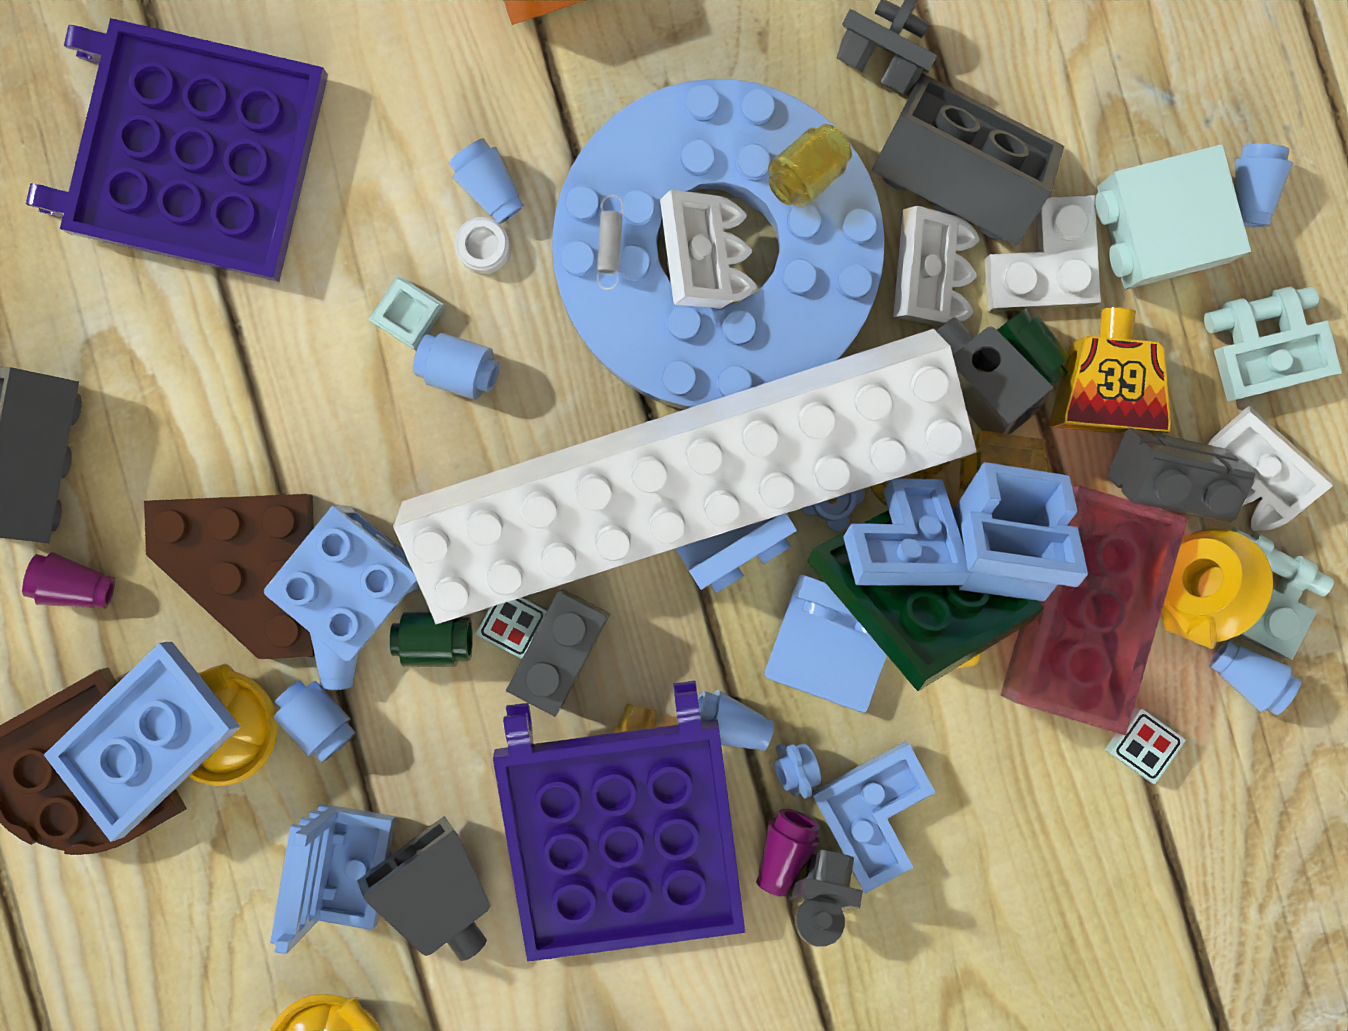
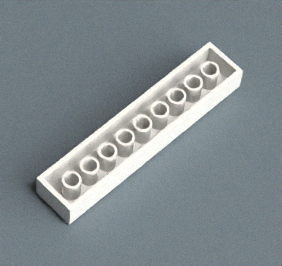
M931 329L402 501L393 528L436 624L974 454L977 451L951 346L935 329Z

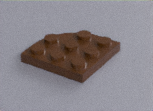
M109 667L95 671L0 725V824L13 835L30 845L37 842L52 849L62 850L64 854L69 855L104 852L139 837L187 809L179 793L174 789L125 837L111 842L44 756L56 742L118 684Z

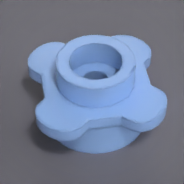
M860 489L838 496L835 504H830L826 500L801 509L807 515L816 514L827 521L829 529L840 531L849 525L848 516L852 513L856 504L863 502L865 491Z
M784 743L777 745L778 759L774 761V768L780 785L785 791H790L794 797L800 795V793L804 799L811 797V788L821 783L820 768L814 753L805 743L798 746L792 744L787 747Z

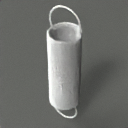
M610 195L601 204L597 270L600 271L598 274H617V281L613 286L615 287L619 279L623 202L618 196ZM611 196L617 197L621 201V213L603 211L602 205L605 199ZM597 274V283L599 284V286H600L601 288H603V287L600 285V283H599L598 274Z

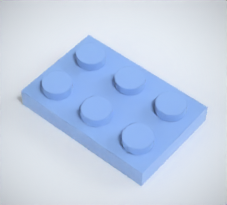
M162 642L115 685L44 756L112 842L125 837L241 726L173 642Z

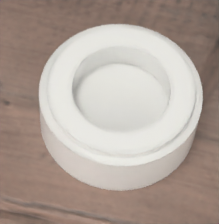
M475 217L466 221L459 228L455 237V250L461 262L469 270L478 274H490L498 271L506 264L511 253V243L500 223L498 224L497 221L488 217Z

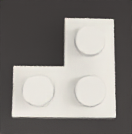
M1095 195L1048 198L1036 216L1038 252L990 254L985 258L988 312L1018 311L1025 308L1027 310L1094 307L1100 304Z

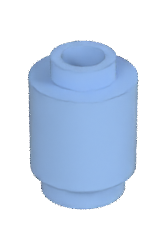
M440 333L437 336L426 334L417 348L413 372L416 376L424 378L426 385L477 400L483 391L487 393L492 391L499 373V362L493 360L492 348L445 333Z
M299 680L283 692L274 702L280 710L274 715L273 719L308 757L314 754L321 763L329 759L356 734L348 724L351 718L317 681L305 686Z

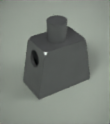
M954 317L936 331L951 346L967 413L994 446H997L1033 417L1054 389L992 326L987 327L976 337H973L963 324Z
M445 816L357 880L365 901L424 956L431 955L447 943L460 961H465L480 952L487 942L486 937L474 921L485 914L491 905L458 834Z

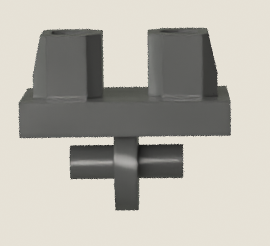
M881 0L875 14L892 22L890 29L852 9H849L842 23L843 27L847 30L842 38L837 59L862 72L876 45L894 54V57L881 83L905 96L919 80L923 71L929 73L938 55L900 36L903 29L923 38L929 27V22L912 14L918 0H904L901 7L888 0Z
M821 849L817 855L812 854L808 860L805 878L793 883L790 887L788 900L793 902L804 901L796 912L795 927L799 936L812 946L826 947L835 943L842 936L845 928L843 912L860 908L863 890L849 887L854 862L853 856Z

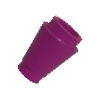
M54 552L49 553L48 556L36 554L32 557L26 569L22 594L24 597L33 598L36 605L98 607L106 609L114 592L115 578L106 576L101 572Z
M780 809L777 817L769 820L759 875L756 880L757 885L761 889L775 896H786L789 887L792 886L820 844V840L817 837L820 826L816 821L791 809Z

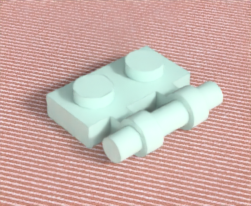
M1291 286L1276 289L1270 293L1269 297L1251 302L1244 298L1229 301L1223 305L1222 309L1208 312L1204 315L1205 328L1210 334L1228 330L1232 334L1234 341L1232 345L1214 350L1227 402L1342 373L1328 320L1311 325L1306 324L1303 310L1315 308L1319 304V295L1313 286L1298 290ZM1272 318L1278 321L1281 332L1259 338L1256 322Z
M1233 528L1231 531L1240 533L1255 542L1266 555L1272 571L1282 576L1276 589L1272 591L1269 605L1264 614L1250 629L1239 636L1281 658L1293 660L1317 611L1298 602L1302 592L1307 589L1324 597L1332 589L1334 579L1318 571L1316 563L1302 556L1293 558L1275 549L1274 542L1258 533L1250 536Z

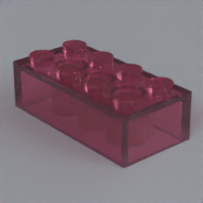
M1080 485L1072 486L1078 512L1067 526L1078 527L1088 575L1078 587L1057 585L1045 602L1039 601L1044 609L1034 621L1019 629L1000 696L1017 704L1126 736L1188 517L1151 506L1132 503L1130 500Z

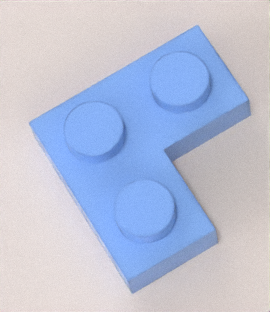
M895 478L890 480L883 492L892 524L851 523L843 536L856 585H964L972 572H968L964 545L942 479Z
M907 741L812 791V796L843 854L854 857L852 871L864 893L913 868L888 818L936 793L911 745Z

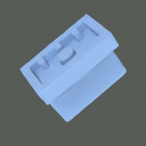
M332 505L265 587L264 594L344 661H350L356 657L406 594L419 591L420 587L402 548L351 506Z
M799 574L764 675L767 679L864 713L868 710L887 655L826 583Z

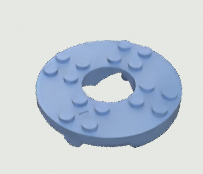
M704 79L671 85L647 94L623 108L595 132L570 168L561 189L553 225L552 253L560 296L568 316L579 336L595 358L611 374L640 394L660 403L685 410L838 360L857 336L875 301L884 261V228L877 193L867 169L845 136L829 120L799 99L772 87L734 79ZM697 189L723 190L744 200L751 208L759 211L766 217L776 231L779 255L773 274L758 292L738 303H730L722 309L674 305L671 283L659 263L657 250L663 227L660 199L670 190L693 192ZM610 195L618 196L623 202L619 279L615 287L613 286L617 281V274H598L600 271L597 270L601 204ZM608 197L603 202V211L621 213L622 205L617 197ZM597 274H598L599 283H600V285H601L603 288H601V287L599 286V284L597 283Z

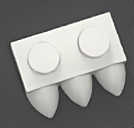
M670 190L660 199L674 305L722 309L731 302L740 301L750 296L757 289V284L746 274L737 269L730 268L729 265H735L745 260L752 253V249L737 236L724 232V230L734 228L742 223L747 217L746 213L734 202L715 195Z
M921 206L903 209L894 318L939 326L944 325L954 317L963 322L973 314V309L962 295L952 290V288L962 287L971 283L977 276L970 263L962 256L956 254V251L970 249L980 241L976 230L966 220Z
M1250 405L1207 442V445L1228 449L1239 459L1238 462L1244 463L1255 473V481L1243 503L1244 505L1260 497L1262 498L1252 514L1251 529L1253 531H1266L1281 527L1333 486L1331 478Z

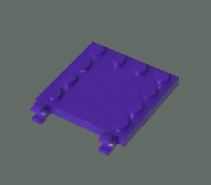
M110 18L107 33L97 32L77 25H68L64 46L68 49L77 50L76 57L79 59L99 63L69 192L30 183L26 205L39 208L41 213L61 217L60 229L71 235L280 282L328 78L325 69L308 63Z
M696 681L673 683L678 725L534 744L529 703L506 706L507 716H504L503 722L508 747L494 750L493 764L527 962L745 933L718 720L701 722Z

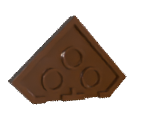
M312 494L144 501L146 556L258 659L315 656L310 632L264 594L265 587L314 529Z

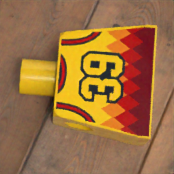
M1129 308L1102 309L1099 337L1084 336L1071 343L1068 349L1071 357L1064 364L1068 373L1060 380L1049 428L1125 434V431L1129 428L1151 432L1154 436L1170 432L1171 419L1164 347L1159 342L1133 340L1135 310Z

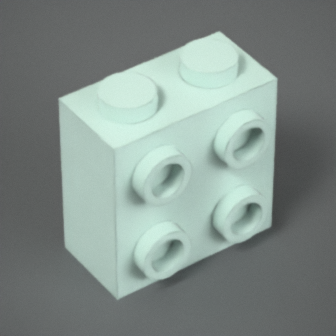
M1223 144L1115 171L1097 186L1098 193L1095 198L1097 215L1101 223L1108 226L1112 241L1109 251L1110 264L1114 274L1117 277H1121L1124 290L1228 264L1251 252Z

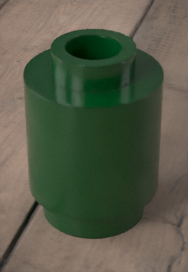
M1025 308L997 329L1051 385L1068 373L1063 363L1071 356L1039 315L1033 318Z
M403 612L400 623H393L391 625L390 652L392 656H399L402 667H456L458 661L471 660L473 629L470 617H458L436 624L431 612Z

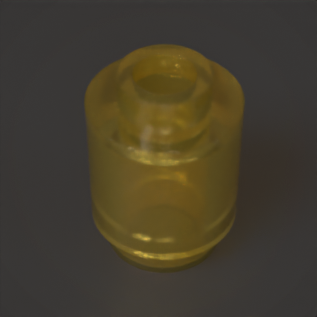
M822 124L818 128H809L769 163L768 171L770 178L768 182L771 191L786 205L808 206L845 173L846 163L852 158L849 142L832 125Z

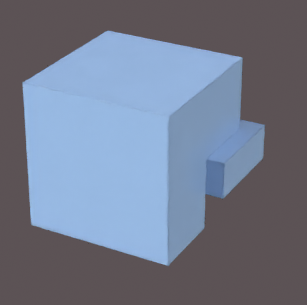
M983 462L953 510L965 549L968 572H972L965 584L959 585V590L1045 602L1057 585L1078 587L1088 575L1078 527L1067 526L1078 512L1069 475Z

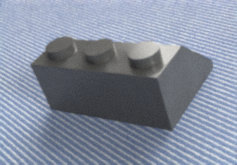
M922 73L871 171L882 176L883 180L891 187L903 191L910 190L929 200L931 205L938 211L958 215L976 224L988 237L996 240L1005 239L1017 246L1052 192L1064 145Z
M0 366V538L49 544L51 531L57 529L62 514L61 502L57 499L61 478L68 474L72 460L71 449L67 446L71 425L77 422L82 407L81 396L77 393L79 381Z

